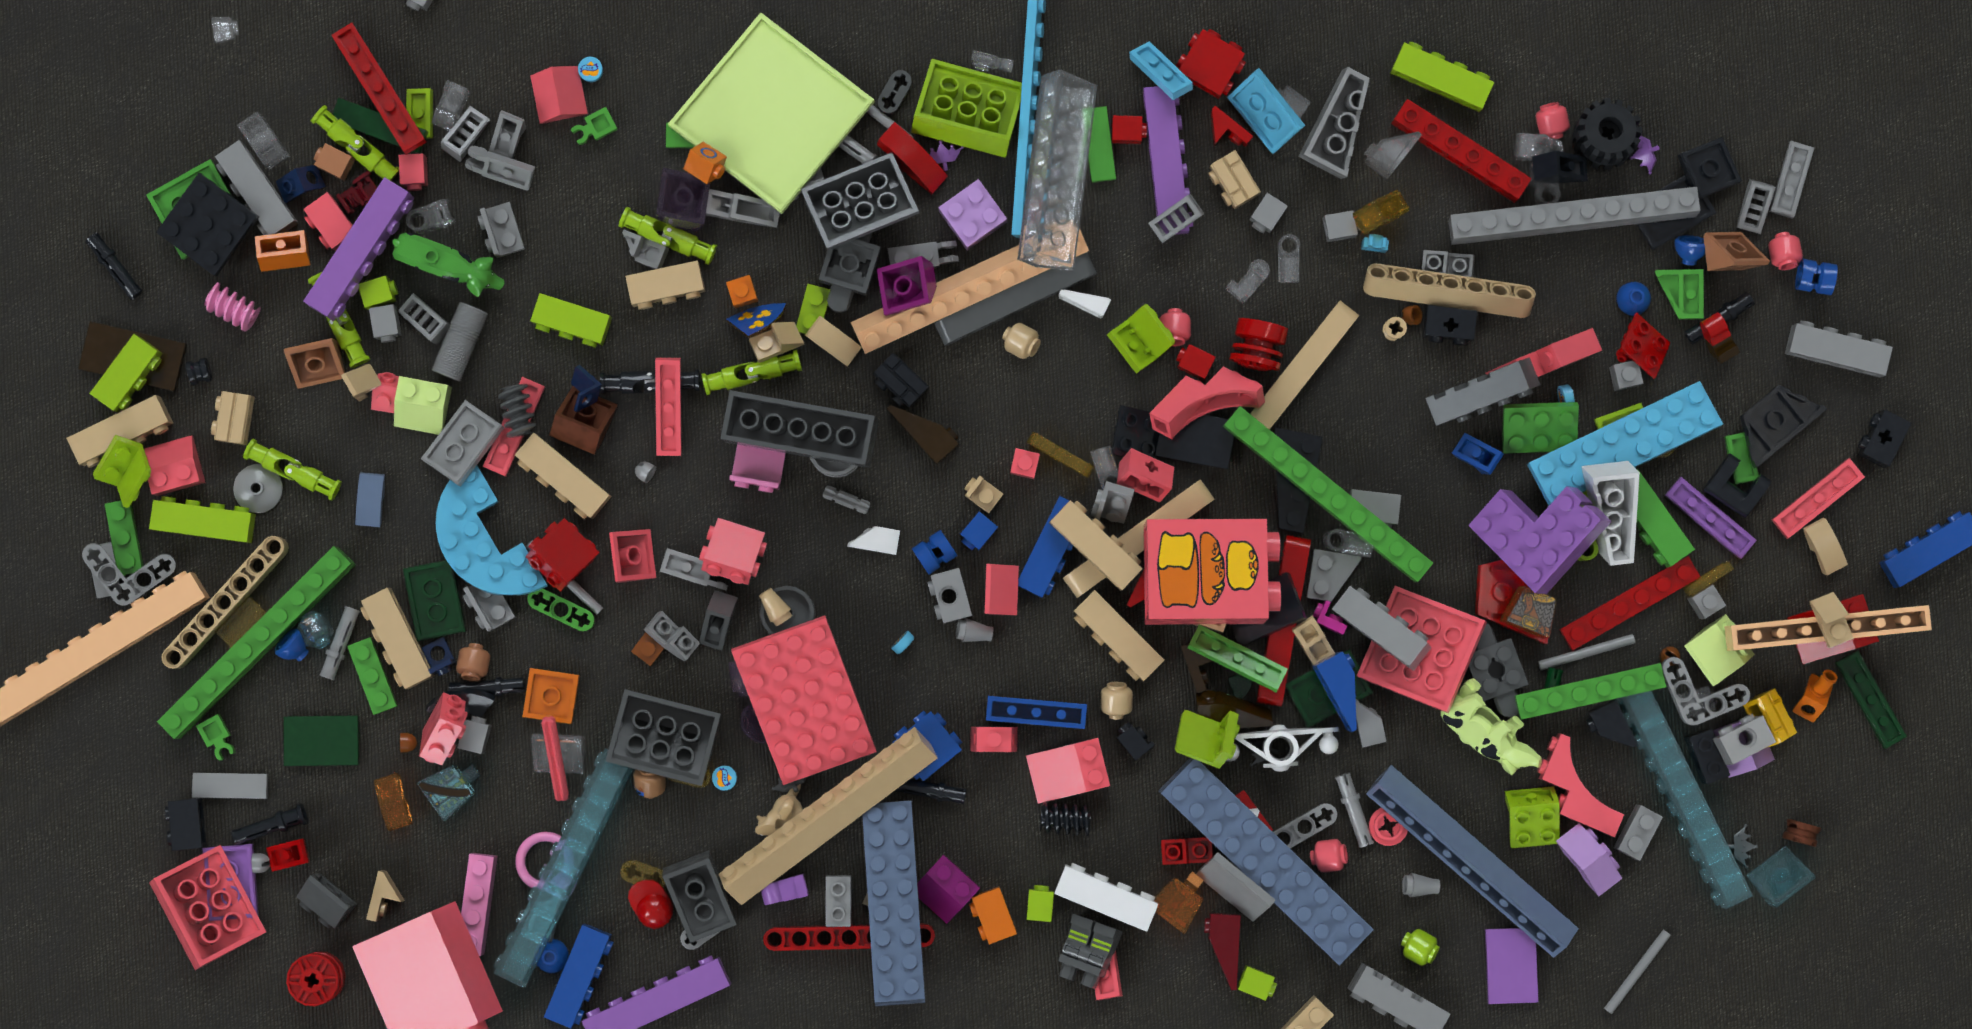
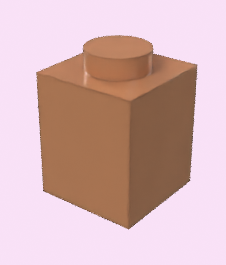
M326 143L323 148L320 147L314 156L316 161L314 165L317 168L343 181L347 178L355 162L352 156Z

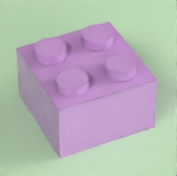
M979 179L938 207L940 214L967 251L1007 223L1006 216Z

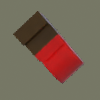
M1717 312L1700 322L1708 350L1721 364L1740 353L1738 346L1733 341L1728 325L1720 313Z

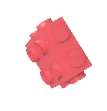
M718 518L715 527L710 525L706 540H710L708 547L703 545L699 560L703 561L701 570L712 576L730 579L737 584L749 585L751 576L756 578L760 563L756 562L758 556L763 557L767 543L763 542L765 532Z
M442 693L423 728L419 757L439 765H443L447 757H452L456 747L454 743L457 738H462L466 729V725H464L468 714L465 711L466 701L456 695Z

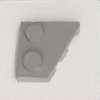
M1314 549L1306 598L1322 601L1328 600L1331 602L1361 561V556Z

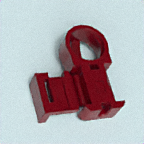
M366 171L353 180L352 184L356 186L355 188L352 186L343 193L336 195L349 215L354 213V208L360 204L362 206L367 204L378 188L370 177L373 175L370 171ZM345 198L347 199V201H348L349 204L351 205L352 209H350L349 205H348L347 202L345 201Z

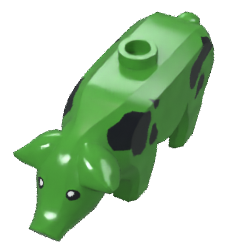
M406 232L400 234L398 239H393L394 250L392 255L395 260L460 284L466 282L468 290L476 297L480 296L484 288L500 290L504 286V279L497 276L491 269L492 257H481L474 262L468 255Z

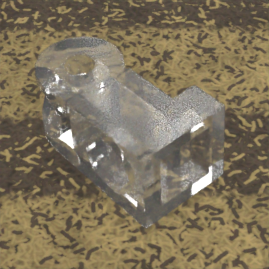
M447 80L440 102L434 112L432 124L450 131L460 117L470 91L461 85Z
M1262 259L1254 260L1250 263L1246 275L1239 283L1232 279L1225 290L1244 305L1269 275L1270 268L1268 263Z

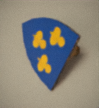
M786 303L761 305L737 313L726 320L750 338L770 329L771 323H776L784 313L787 305Z

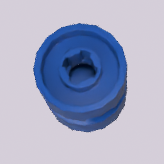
M1802 259L1799 262L1796 273L1795 289L1807 292L1815 289L1818 294L1832 295L1837 280V264L1822 262L1818 265L1814 260Z
M941 530L931 535L929 542L922 541L911 548L929 575L940 568L941 562L948 563L957 557L956 552ZM939 547L941 552L935 556L932 549Z

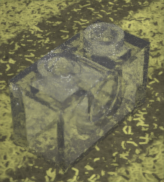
M258 111L237 124L263 165L269 170L290 156L268 122Z

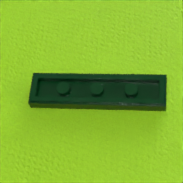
M338 98L332 113L337 119L341 118L355 131L400 147L379 112ZM418 127L426 140L428 131ZM423 145L413 150L412 152L420 154Z
M1854 651L1835 662L1883 748L1886 749L1906 738V733L1859 651Z

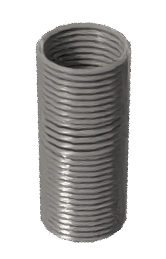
M459 302L450 322L449 330H447L448 333L445 334V339L435 359V364L432 366V371L453 380L461 381L460 379L463 377V372L466 370L465 368L468 361H470V356L477 342V336H479L480 331H482L481 329H483L482 327L488 313Z

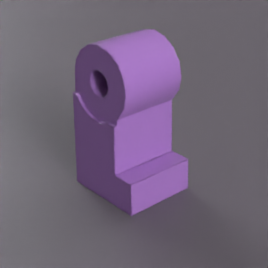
M804 873L774 881L761 890L764 905L781 901L785 902L809 895Z

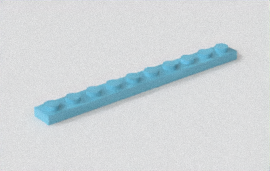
M1028 0L1012 220V235L1016 238H1026V232H1030L1031 228L1028 208L1032 207V193H1029L1030 183L1034 181V169L1031 168V160L1035 159L1036 155L1033 135L1037 134L1038 124L1034 117L1035 110L1039 109V96L1036 95V88L1041 83L1038 62L1042 61L1043 51L1039 45L1040 37L1044 36V23H1041V16L1046 10V0Z

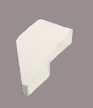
M874 526L867 528L863 531L864 533L851 540L847 547L896 555L900 530Z

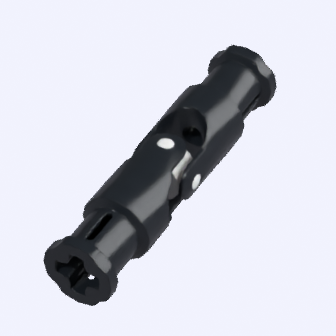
M630 371L614 375L600 373L601 394L620 391L622 394L656 392L655 371ZM700 371L681 372V389L700 391ZM645 380V384L640 383L639 381Z

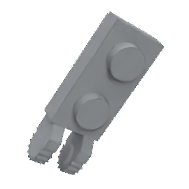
M470 146L468 155L472 158L466 160V168L482 174L481 176L526 191L530 189L535 166L490 151L487 152L482 147Z
M956 241L929 242L888 248L890 265L923 256L930 261L934 268L940 267L943 264L959 262L958 256L950 255L939 258L938 250L952 249L957 246Z
M667 548L660 572L704 586L710 585L723 590H727L728 587L723 582L710 580L711 575L701 570L703 561L699 560V558Z

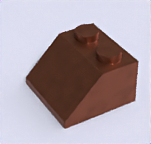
M572 386L555 414L549 436L595 455L606 435L618 404L598 396L596 403L576 413L574 407L580 391Z

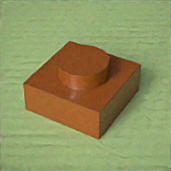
M645 632L631 652L652 666L665 648Z

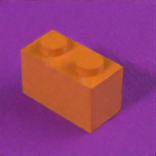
M304 230L255 236L256 256L261 272L310 265L309 246Z
M999 886L972 897L973 902L969 903L973 917L979 916L982 925L978 927L983 941L988 940L990 945L1017 934Z

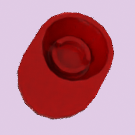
M642 880L632 885L629 890L628 899L639 921L645 927L652 929L662 928L669 923L673 916L674 907L661 884L654 880Z

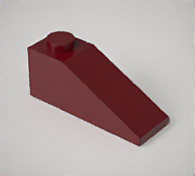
M1209 912V918L1204 919V933H1208V939L1230 989L1237 990L1240 915Z

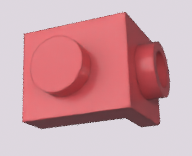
M389 372L378 373L377 376L381 381V385L372 390L371 410L394 413V400L399 376Z

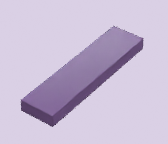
M1679 477L1664 495L1738 559H1742L1757 541L1682 477Z

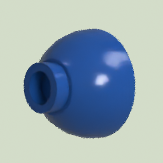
M1683 235L1677 237L1674 241L1675 250L1685 265H1696L1697 260L1705 255L1704 238Z
M1628 282L1618 290L1616 297L1617 305L1627 315L1634 316L1636 312L1640 315L1650 305V291L1640 282Z
M299 628L290 630L275 647V654L278 657L287 660L296 659L298 662L304 659L309 652L306 649L304 634Z
M553 939L552 942L542 941L535 950L534 958L536 965L542 971L557 973L564 969L569 952L563 942Z

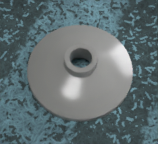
M253 464L239 472L234 481L233 491L235 499L241 507L249 508V512L264 513L273 509L279 503L283 493V484L278 474L263 468L262 464ZM256 483L261 487L257 493L252 490L253 485Z

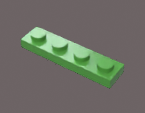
M1200 624L1188 645V649L1275 693L1288 671L1287 668Z

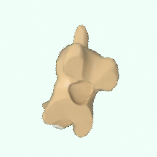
M801 784L797 785L799 791L801 789ZM793 788L790 789L788 794L781 796L775 801L773 808L766 816L761 817L758 815V826L755 828V833L761 836H770L782 827L784 823L802 812V805L796 798L799 791L794 792Z

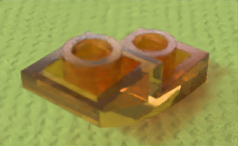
M395 773L374 780L378 802L387 829L392 831L412 824L409 803L404 798L400 775Z

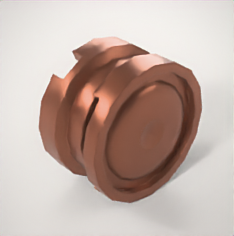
M1787 819V831L1783 832L1782 838L1813 847L1817 846L1818 841L1816 837L1821 832L1820 827Z

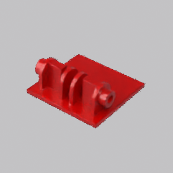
M1636 312L1631 323L1628 324V331L1623 336L1621 347L1616 352L1617 360L1624 363L1632 359L1655 379L1670 342Z

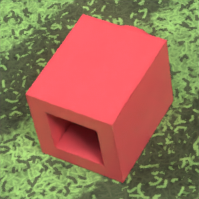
M423 153L398 155L400 185L404 188L407 187V191H420L422 186H428L427 157Z
M1016 448L1010 474L1034 479L1040 454Z

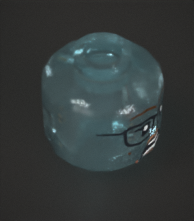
M311 611L299 619L300 623L297 626V630L300 631L307 647L321 649L330 644L334 629L324 613Z

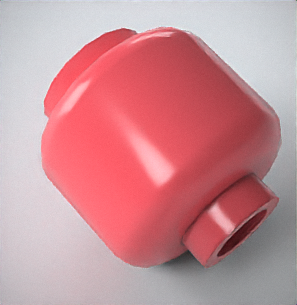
M1559 102L1540 106V110L1535 115L1540 135L1549 136V140L1564 137L1563 133L1570 128L1566 107L1559 105Z
M1789 232L1776 234L1775 238L1768 244L1771 263L1780 270L1796 268L1803 259L1800 239L1790 235Z
M1171 308L1159 318L1163 325L1171 331L1175 340L1173 346H1182L1191 337L1190 316L1183 313L1181 309Z
M1338 839L1317 841L1314 850L1310 851L1312 865H1316L1322 873L1342 870L1344 864L1348 863L1346 845L1341 844Z

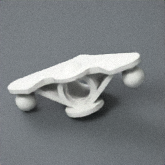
M1273 725L1269 730L1240 733L1235 739L1270 762L1263 764L1264 768H1272L1274 771L1282 772L1288 770L1290 766H1297L1298 761L1294 760L1322 733L1323 737L1319 741L1320 750L1325 754L1336 752L1339 743L1337 738L1333 736V732H1338L1339 727L1287 729L1284 725ZM1313 734L1300 747L1293 736ZM1266 737L1262 744V751L1244 740ZM1276 738L1285 739L1290 746L1288 755L1281 759L1273 757L1269 750L1270 743ZM1235 743L1236 750L1233 757L1227 759L1229 762L1235 761L1240 754L1239 747Z

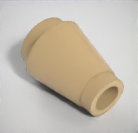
M772 588L759 595L770 623L773 622L775 626H778L792 617L791 608Z

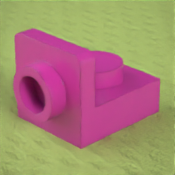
M1325 600L1323 604L1318 603L1313 613V617H1316L1318 625L1339 635H1344L1347 625L1342 623L1344 619L1331 613L1329 617L1325 616L1331 602Z

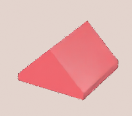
M578 66L549 67L530 75L540 124L588 114Z
M650 529L609 533L615 582L622 583L656 578Z
M986 564L985 614L1017 615L1019 566Z

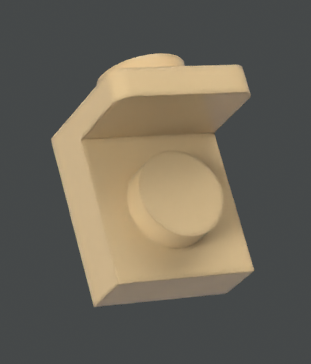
M981 476L977 480L972 477L964 488L968 491L965 497L988 514L1003 496L1001 491Z

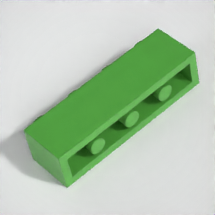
M1640 473L1636 522L1637 527L1641 531L1639 536L1647 546L1649 544L1655 551L1653 555L1661 566L1671 567L1694 551L1695 548Z

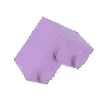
M1578 823L1557 839L1556 842L1563 854L1578 869L1584 881L1600 896L1622 879L1618 872L1620 866L1611 856L1612 852L1605 843L1599 844L1596 834L1590 828L1586 830Z

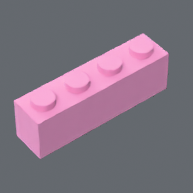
M470 853L461 915L479 956H482L485 953L498 856Z

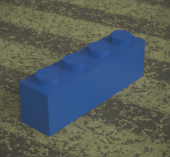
M1059 496L1018 579V587L1040 598L1044 594L1049 596L1055 584L1051 579L1055 572H1061L1066 562L1062 558L1066 549L1071 551L1073 545L1049 523L1069 502V500Z
M1958 511L1947 517L1949 522L1940 526L1938 523L1926 530L1927 535L1919 539L1918 536H1915L1906 541L1905 548L1899 551L1895 548L1884 554L1885 559L1879 562L1893 588H1899L1970 547L1972 545V515L1970 512L1961 514Z
M988 696L986 721L1085 729L1087 704Z
M587 924L581 926L544 1018L570 1029L575 1024H580L585 1012L581 1010L584 1001L589 1002L594 988L591 987L594 977L598 979L604 965L600 964L603 955L608 956L614 942L610 941L611 934Z

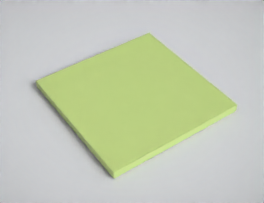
M760 13L671 119L668 126L694 147L704 141L726 155L725 171L779 213L783 214L801 192V189L807 185L870 109L875 100L768 17Z

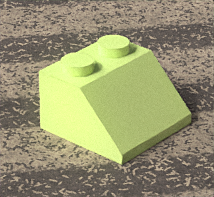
M399 376L394 400V427L439 435L445 426L452 387L445 384Z
M1726 614L1705 626L1684 645L1712 686H1715L1742 667L1755 655L1751 649L1727 651L1724 626L1735 624Z

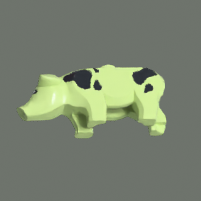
M1474 678L1464 682L1461 689L1457 692L1449 713L1441 711V717L1444 722L1459 735L1463 743L1469 744L1483 756L1500 762L1503 769L1510 775H1513L1517 769L1528 766L1540 768L1542 757L1527 744L1517 741L1516 732L1524 726V723L1517 716H1513L1507 721H1501L1490 708L1485 706L1483 698L1476 693L1481 687L1480 683Z

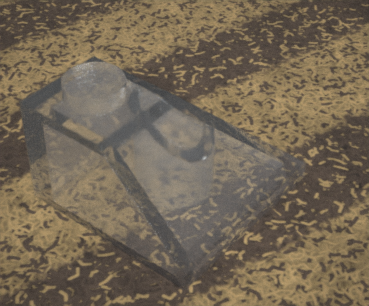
M1414 132L1381 139L1377 145L1372 143L1364 153L1367 156L1364 163L1388 180L1422 134Z

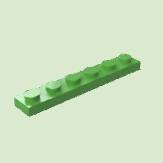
M1657 663L1514 695L1519 718L1522 720L1665 688L1666 683L1662 665Z

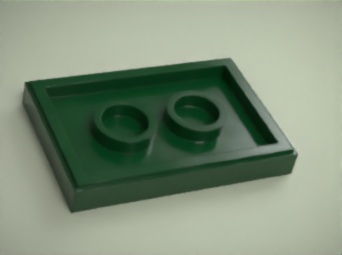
M447 560L404 568L403 573L416 640L422 641L466 632L455 571Z
M1350 649L1345 651L1344 654H1349L1356 666L1352 668L1355 673V695L1357 700H1361L1371 695L1373 691L1367 681L1357 677L1360 667ZM1314 669L1286 683V689L1307 728L1337 713Z
M359 716L284 717V766L359 765Z

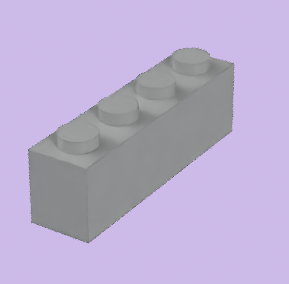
M238 140L215 156L219 162L216 164L219 172L223 177L228 175L232 181V184L229 185L237 197L242 196L246 202L244 205L260 216L258 218L260 223L257 227L263 235L285 233L299 224L243 142Z
M1800 321L1799 324L1796 323L1791 326L1785 354L1881 378L1886 376L1893 347L1887 346L1884 340L1871 339V341L1862 339V335L1856 333L1838 334V329L1824 327L1822 330L1814 328V323Z
M1349 586L1332 610L1336 615L1343 618L1355 629L1414 671L1432 648L1427 643L1429 638L1419 630H1416L1414 633L1408 629L1409 623L1397 615L1396 618H1393L1388 614L1390 609L1378 601L1374 604L1369 600L1370 595L1360 587L1355 590Z

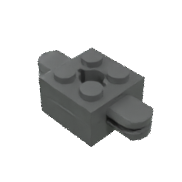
M872 233L827 251L819 281L831 286L827 302L830 309L836 313L846 312L849 309L854 293L866 297L868 295L881 252L880 246L869 243Z
M1486 623L1467 668V673L1470 679L1474 678L1480 683L1481 687L1476 693L1483 698V701L1493 698L1497 711L1501 716L1513 717L1518 714L1514 695H1517L1516 689L1529 684L1512 639L1507 638L1497 642L1492 627Z

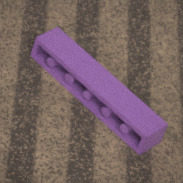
M1159 86L1143 88V99L1156 215L1159 216L1189 195L1190 191L1189 188L1184 186V178H1188L1186 163L1182 164L1181 154H1185L1184 139L1179 140L1178 130H1182L1181 115H1176L1175 107L1180 105L1179 97L1172 100ZM1175 210L1176 214L1181 219V221L1185 222L1186 219L1184 218L1180 210ZM1169 214L1167 219L1175 229L1178 225ZM1163 221L1158 222L1163 231L1168 234L1170 231ZM1193 222L1175 235L1188 234L1189 227H1193Z
M384 177L303 302L332 321L336 317H340L345 311V304L349 297L354 296L358 291L359 282L363 276H367L373 267L372 262L377 255H381L386 247L385 242L390 235H393L398 230L400 219L411 210L414 197L408 191Z
M711 955L698 961L700 966L692 970L690 966L684 967L676 971L677 976L670 980L665 976L653 982L655 987L645 990L643 986L632 991V997L623 1001L622 997H619L609 1002V1008L600 1011L598 1007L585 1013L587 1018L583 1019L582 1023L585 1029H637L730 986L731 982L720 957L713 959Z

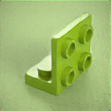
M115 435L93 472V476L96 480L117 486L123 507L129 508L132 501H136L142 484L149 479L151 468L142 443Z
M1554 786L1505 791V801L1509 810L1511 848L1557 844L1556 840L1560 838V808Z

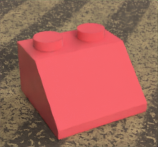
M192 435L144 448L151 468L148 483L152 495L160 496L205 483Z

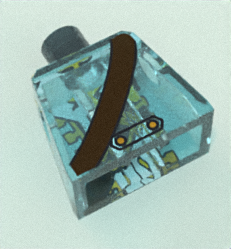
M473 764L462 772L456 765H452L419 781L417 785L442 820L448 821L476 793L470 784L481 775Z

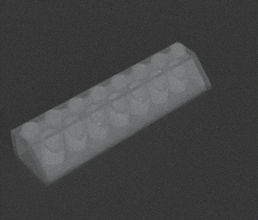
M1061 69L1041 76L1017 260L1034 267L1073 270L1097 85Z

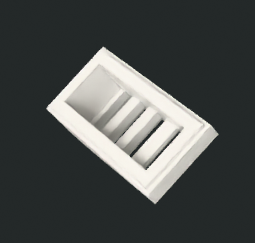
M1062 289L1058 296L1059 299L1100 319L1103 318L1111 302V299Z

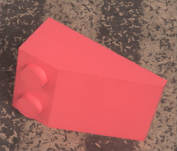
M1098 738L1026 755L1038 804L1110 786Z

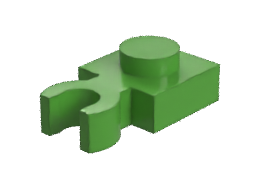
M606 107L585 117L587 125H576L571 129L573 134L577 131L584 133L583 137L577 140L579 145L585 144L591 135L597 141L618 130Z
M220 714L196 725L207 748L213 745L216 747L215 756L219 761L224 759L221 754L223 748H227L231 755L235 754L233 745L225 740L231 734Z

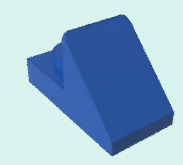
M1464 433L1452 452L1458 459L1474 466L1481 474L1491 475L1504 455L1501 451L1467 433Z

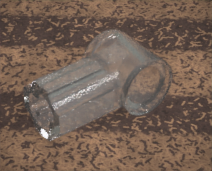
M1287 234L1278 240L1276 246L1278 251V283H1299L1300 241L1295 235ZM1285 239H1291L1294 242L1295 248L1293 252L1289 253L1283 250L1282 242Z
M1111 446L1090 451L1101 490L1104 489L1105 479L1112 477L1117 480L1118 468L1114 455L1111 454Z
M1331 529L1323 536V544L1330 551L1370 558L1373 551L1372 547L1353 532ZM1333 533H1337L1341 537V543L1338 547H1334L1330 543V537Z

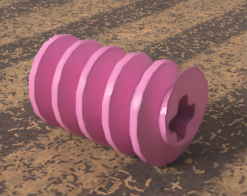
M217 282L206 297V310L210 313L215 311V316H223L226 322L232 320V325L235 327L241 325V330L248 331L256 321L261 308L259 307L254 310V301L245 305V296L237 301V292L228 296V287L219 291L221 283Z

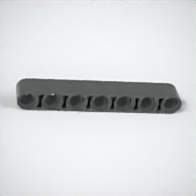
M1088 252L955 312L935 322L934 325L944 346H947L1060 293L1061 289L1066 290L1095 276L1097 271Z

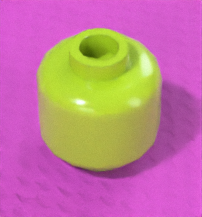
M1421 929L1414 930L1412 934L1407 932L1401 942V945L1404 947V957L1420 966L1427 963L1431 964L1440 948L1437 945V938Z

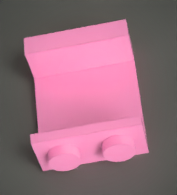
M737 444L733 471L729 480L735 482V487L749 489V485L759 486L758 491L773 493L774 489H780L786 453Z

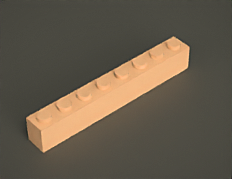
M1929 605L1848 613L1849 615L1845 616L1853 638L1932 630ZM1816 617L1724 626L1727 651L1825 641Z

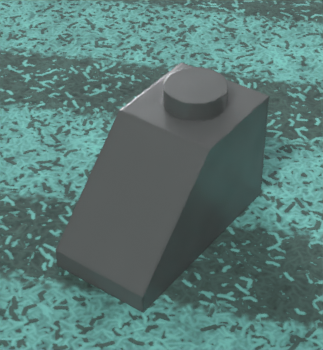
M714 590L706 610L699 640L700 644L717 650H723L738 597Z

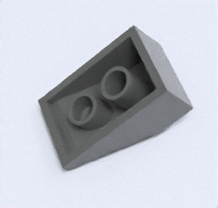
M709 850L663 868L662 877L690 943L737 925Z

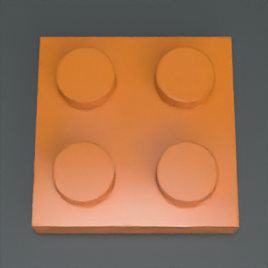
M530 668L522 717L542 720L544 717L553 716L556 722L573 724L580 675Z

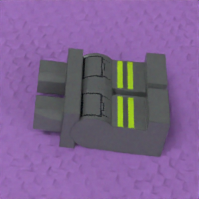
M1073 914L1070 921L1072 925L1058 960L1062 962L1059 976L1074 981L1078 969L1085 972L1080 984L1095 989L1100 977L1104 978L1123 931Z

